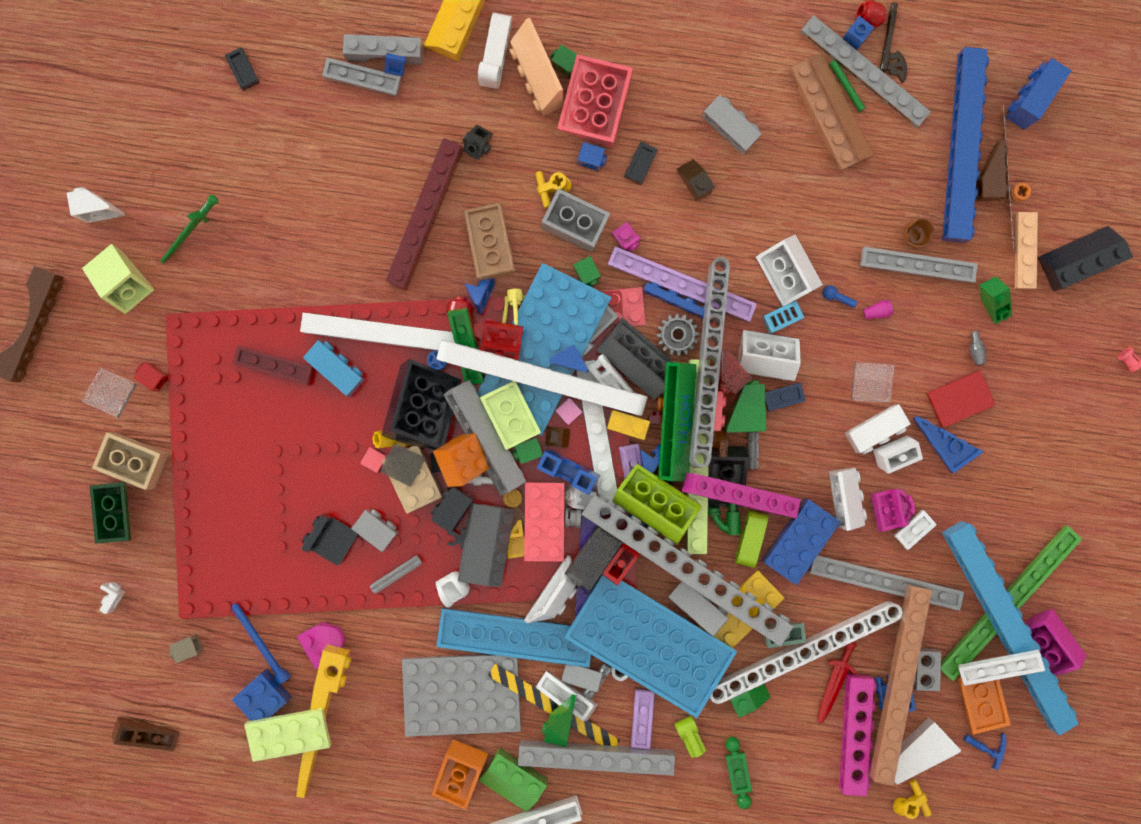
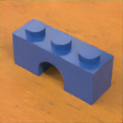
M551 449L544 452L537 466L538 470L552 477H560L570 482L572 487L587 495L594 491L601 476Z

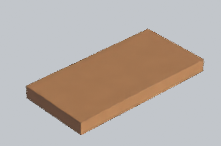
M501 202L464 210L477 280L482 281L516 273Z

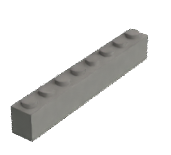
M520 740L518 766L674 776L675 754L673 749H639L627 746L567 743V747L545 743L544 741Z

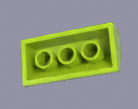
M639 464L634 466L616 491L612 502L676 544L679 543L702 508L700 504L665 481L658 479L657 476Z

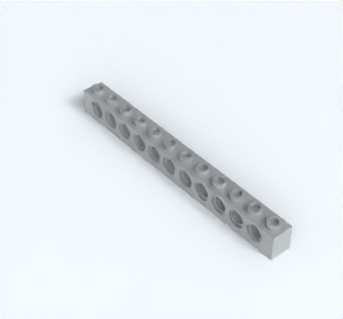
M602 494L598 496L593 495L582 512L583 516L781 647L794 627L789 624V618L781 613L777 616L772 612L774 608L765 602L762 605L756 602L757 597L748 591L746 594L739 591L741 588L733 581L727 583L723 580L724 575L715 569L713 572L706 569L708 566L700 559L694 561L690 558L691 553L681 548L679 551L674 548V542L666 537L662 540L657 536L658 532L650 526L647 529L640 525L642 523L641 520L633 515L629 518L624 514L626 510L617 504L615 507L608 504L609 499ZM601 509H610L611 515L608 519L600 517ZM619 519L627 521V527L623 530H619L616 527V522ZM635 530L643 532V538L639 541L633 539L632 535ZM658 541L660 544L659 549L651 551L649 549L650 542ZM671 551L675 552L676 559L673 562H667L666 554ZM691 563L692 570L689 573H684L682 571L683 564ZM704 573L708 574V582L705 584L699 583V576ZM722 584L725 586V592L718 595L715 592V588ZM738 595L741 597V603L734 606L732 599ZM757 607V615L749 616V609ZM768 618H774V625L772 627L765 626V621Z

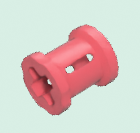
M1132 347L1125 349L1117 357L1118 360H1122L1129 367L1130 372L1141 368V359L1133 352L1134 349Z

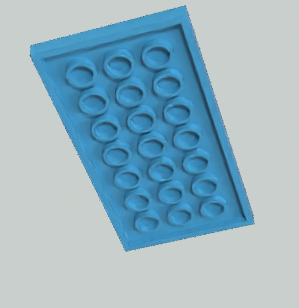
M542 263L518 310V325L524 326L518 361L573 376L574 369L549 363V358L572 345L576 346L582 357L612 297ZM486 374L484 383L481 384L477 394L480 398L512 382V380ZM516 382L541 431L539 435L542 436L563 394Z
M603 575L600 576L564 635V638L695 718H698L737 653V650L713 637L708 632L626 582L621 581L617 586Z

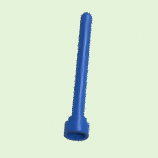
M234 603L231 607L233 612L274 671V680L277 685L282 684L291 677L290 673L279 666L241 607Z

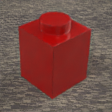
M144 362L137 367L133 378L149 390L159 392L169 376L154 364Z

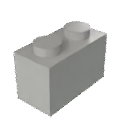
M367 509L351 529L383 552L399 531L396 530L397 526L389 520L386 522L380 518L382 515L377 510Z

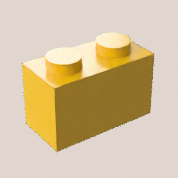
M612 410L606 429L645 440L650 421Z

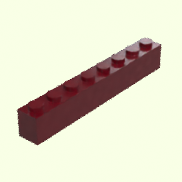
M445 138L442 139L385 280L391 285L406 291L408 289L463 153V148L458 143Z

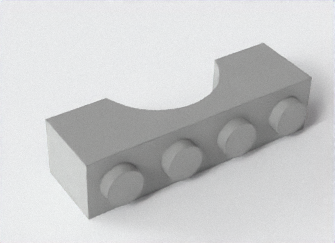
M344 34L343 55L347 61L367 62V60L372 58H386V54L389 53L406 57L405 64L423 65L424 45L421 38Z

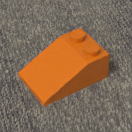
M453 739L445 754L431 796L467 810L488 753Z

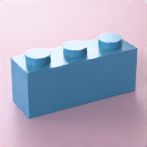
M318 340L303 358L343 394L351 397L365 381L362 377L363 372L356 366L352 368L348 365L349 360L341 353L337 355L333 351L334 347L329 342L325 341L323 343Z

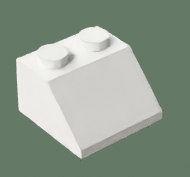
M75 188L73 192L67 193L71 216L86 223L125 216L122 210L86 188Z

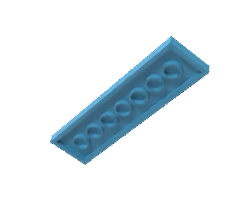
M442 608L437 639V647L588 668L591 659L590 653L564 638L570 627L569 624L546 621L526 623L524 618Z

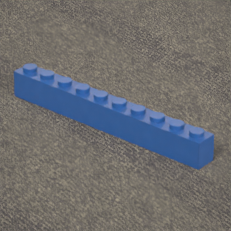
M964 47L958 53L942 241L966 243L973 238L975 232L973 226V219L976 216L974 202L978 195L976 181L979 178V170L977 167L981 158L979 143H981L983 133L980 131L981 124L984 121L982 108L986 100L984 87L987 84V75H985L989 63L987 49Z

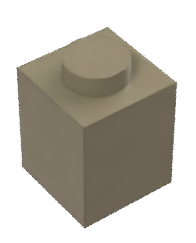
M197 633L169 645V654L175 660V663L196 656L204 651Z

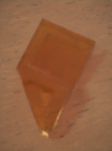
M722 430L714 431L712 447H717L719 457H727L729 439L725 431Z

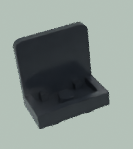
M327 513L317 516L312 524L313 530L311 533L308 532L302 540L304 545L301 549L307 553L314 551L333 564L340 565L356 540L358 533Z

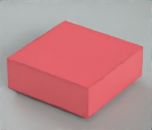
M369 447L360 464L378 473L383 465L382 460L386 459L387 456Z

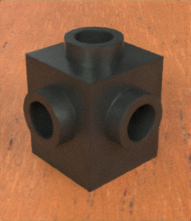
M476 125L471 131L466 133L463 139L465 144L462 151L479 160L483 155L489 153L492 147L490 141L493 133Z

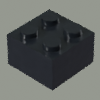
M459 486L447 488L442 495L443 502L437 504L431 512L433 515L431 521L449 533L455 530L471 506V503L475 500L474 496Z

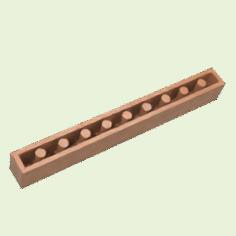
M909 584L906 587L902 608L903 614L899 623L869 774L874 782L894 786L932 590Z

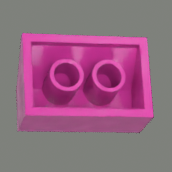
M1053 609L1037 613L1024 622L1032 632L1030 634L1032 639L1039 644L1041 655L1049 662L1050 667L1048 668L1051 673L1058 676L1081 669L1087 655Z

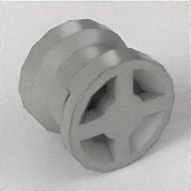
M566 508L565 527L575 526L580 528L581 509L571 510Z

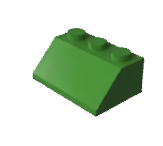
M499 747L478 781L527 812L542 795L547 787L548 779L529 766H518V759Z

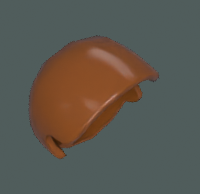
M926 218L914 219L905 226L903 239L909 247L914 249L923 248L932 241L931 235L935 230L934 226Z

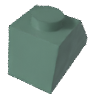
M789 622L794 627L781 646L807 643L804 623ZM774 623L765 624L766 627H772L774 625ZM763 635V641L767 648L779 647V645Z

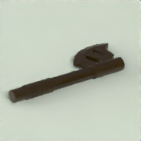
M892 2L888 16L880 70L882 72H887L888 70L890 75L898 76L900 81L904 83L907 77L905 58L898 50L895 53H890L898 3ZM896 59L899 61V62H895V63L889 62V60H896Z

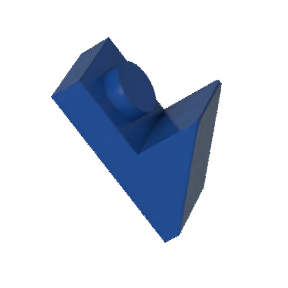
M495 278L479 281L478 286L465 283L467 292L479 314H483L495 286Z
M657 444L652 452L654 454L653 457L640 449L643 468L651 473L654 472L660 462V444Z

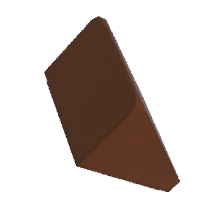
M547 426L545 445L568 448L570 429Z

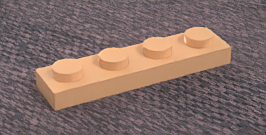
M1038 212L1016 213L1015 289H1037Z

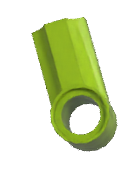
M692 715L674 723L691 758L703 755L706 749L698 734L699 730Z

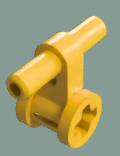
M538 171L535 173L538 183V194L542 198L545 209H548L551 204L548 194L557 191L558 188L564 189L563 191L568 193L572 188L571 181L560 172L554 173L550 178V182L545 183L543 172Z
M916 779L910 780L909 783L914 795L908 799L903 797L896 798L893 803L894 812L906 818L915 819L919 814V807H921L925 817L931 816L932 813L927 804L928 799L925 793L921 791Z

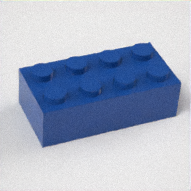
M804 498L799 505L797 518L789 519L761 561L797 586L841 521L811 500Z

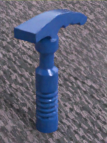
M1001 733V744L998 752L989 749L987 745L966 734L963 737V741L995 758L992 768L998 771L1005 754L1006 734Z

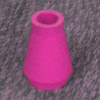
M885 299L863 309L866 320L889 318L890 315H894L891 301H885Z

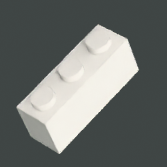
M896 404L845 432V435L855 453L866 454L873 450L872 446L877 443L882 445L888 442L891 435H899L907 430L905 427L911 424L900 405Z

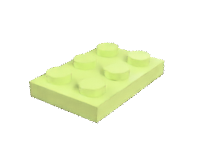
M512 381L480 397L505 450L541 433L516 381Z

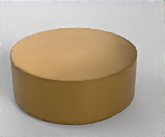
M513 489L503 495L505 505L510 508L518 507L522 503V493L517 489Z

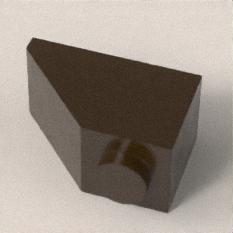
M694 159L677 168L678 173L696 202L713 192L715 186L706 171Z

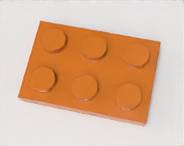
M961 675L957 677L970 732L973 735L1011 725L999 679L964 686Z

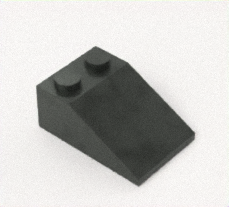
M712 445L711 461L708 464V477L746 486L749 462L746 446ZM708 498V507H729L727 502Z

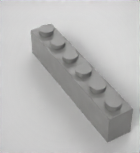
M470 380L443 394L465 434H476L489 469L486 471L499 495H504L525 483L526 480L522 470L517 466L515 458L509 449L505 450L477 394V390Z

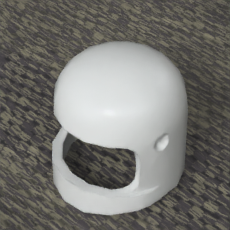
M454 571L435 582L439 597L448 608L459 599L467 596L470 590L469 583L458 581V571Z

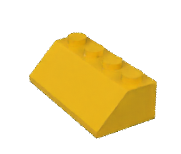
M443 0L424 47L459 62L486 0Z

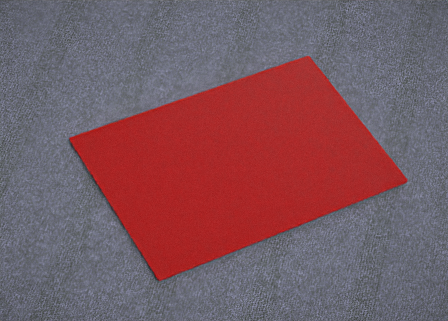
M601 291L612 297L608 306L623 317L622 293L620 291ZM613 293H616V294H618V295L620 296V302H619V303H618V297H617L616 295H614ZM505 296L489 297L483 314H479L471 298H467V301L473 305L472 325L489 318L495 322L502 323ZM455 299L172 313L166 315L178 608L181 619L236 616L231 608L234 603L241 607L245 615L444 605L439 597L435 582L454 571L459 572L463 552L461 543H457L454 546L447 545V542H454L455 537L448 535V531L431 521L433 517L431 514L432 510L437 504L442 503L444 499L441 497L406 514L384 465L376 473L360 464L369 447L385 454L387 458L412 447L395 448V446L376 448L372 437L374 432L383 430L401 364L408 359H412L429 366L427 357L433 350L305 334L300 332L303 313L452 332L450 322L446 316L448 302ZM509 303L506 323L512 324L514 312L513 307ZM619 317L592 342L594 347L582 357L584 362L598 360V356L601 354L596 350L602 340L619 321ZM475 337L477 348L480 350L482 340ZM318 340L323 343L327 341L334 347L333 351L337 355L341 353L349 360L348 365L352 368L356 366L363 372L362 377L365 381L349 397L343 394L315 368H313L309 385L235 365L233 360L239 345L312 366L303 357ZM448 363L444 369L439 370L461 379L460 384L464 383L461 366ZM611 363V365L616 369V371L621 375V377L626 382V375L623 374ZM601 366L598 370L602 372L605 368ZM575 370L573 376L578 377L577 370ZM482 383L473 384L477 392ZM563 395L547 426L570 429L569 447L546 446L547 427L542 436L538 434L526 441L538 438L543 454L546 450L551 449L594 471L582 400ZM570 398L582 413L568 425L556 410ZM602 405L606 428L612 410L628 414V412ZM454 413L446 443L459 435L465 434ZM607 429L618 490L625 480L619 447L630 445L629 436ZM515 446L509 449L513 456V450H516ZM422 447L431 466L430 453H433L435 450ZM542 457L521 464L520 460L516 461L515 459L517 466L524 474L526 482H565V500V493L571 483L560 477H552L538 470L537 466ZM487 471L482 473V476L489 477ZM435 472V477L444 494L447 488L450 487L447 486L442 472ZM466 483L463 486H459L475 497L473 501L475 504L497 505L510 508L505 505L503 495H499L493 484L474 486V484ZM525 483L515 489L522 493L523 500L519 507L525 514ZM597 485L594 489L596 493H598ZM564 501V558L567 554L571 556L576 580L575 588L577 589L581 526L580 528L575 526L565 527L566 508L571 510L577 509L572 508ZM470 507L454 530L458 534H461V529H467ZM375 509L382 515L380 518L386 522L389 520L397 526L396 530L399 531L383 552L358 534L340 565L333 564L314 551L307 553L301 549L304 545L302 540L308 532L311 533L313 530L312 524L316 517L326 513L352 528L365 510ZM625 511L624 514L629 516L631 513ZM601 513V518L608 519L611 514L602 515ZM619 519L616 522V527L619 530L625 529L627 521ZM523 524V530H524V536H525V524ZM601 527L597 581L624 544V542ZM507 554L502 586H483L469 583L470 590L467 596L459 599L453 605L536 601L562 562L524 561V556L508 559ZM418 555L422 561L420 566L376 594L372 592L371 584L414 556ZM636 562L622 580L637 589ZM577 591L571 599H576Z

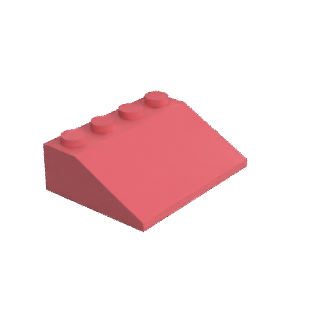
M577 54L557 130L591 143L614 149L633 76V68Z

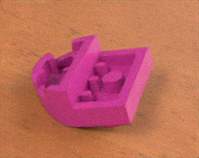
M890 489L871 493L878 531L906 527L910 524L908 521L911 515L915 514L914 501L910 495H907L902 489Z
M321 622L297 636L315 670L319 668L322 652L328 644L343 648L345 643V637L341 629L337 625L332 626L327 624V622Z

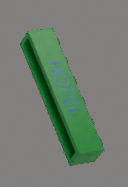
M666 362L658 477L661 480L684 481L686 473H689L697 364Z

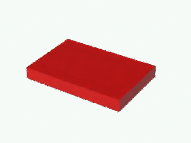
M981 370L926 393L941 428L996 405Z

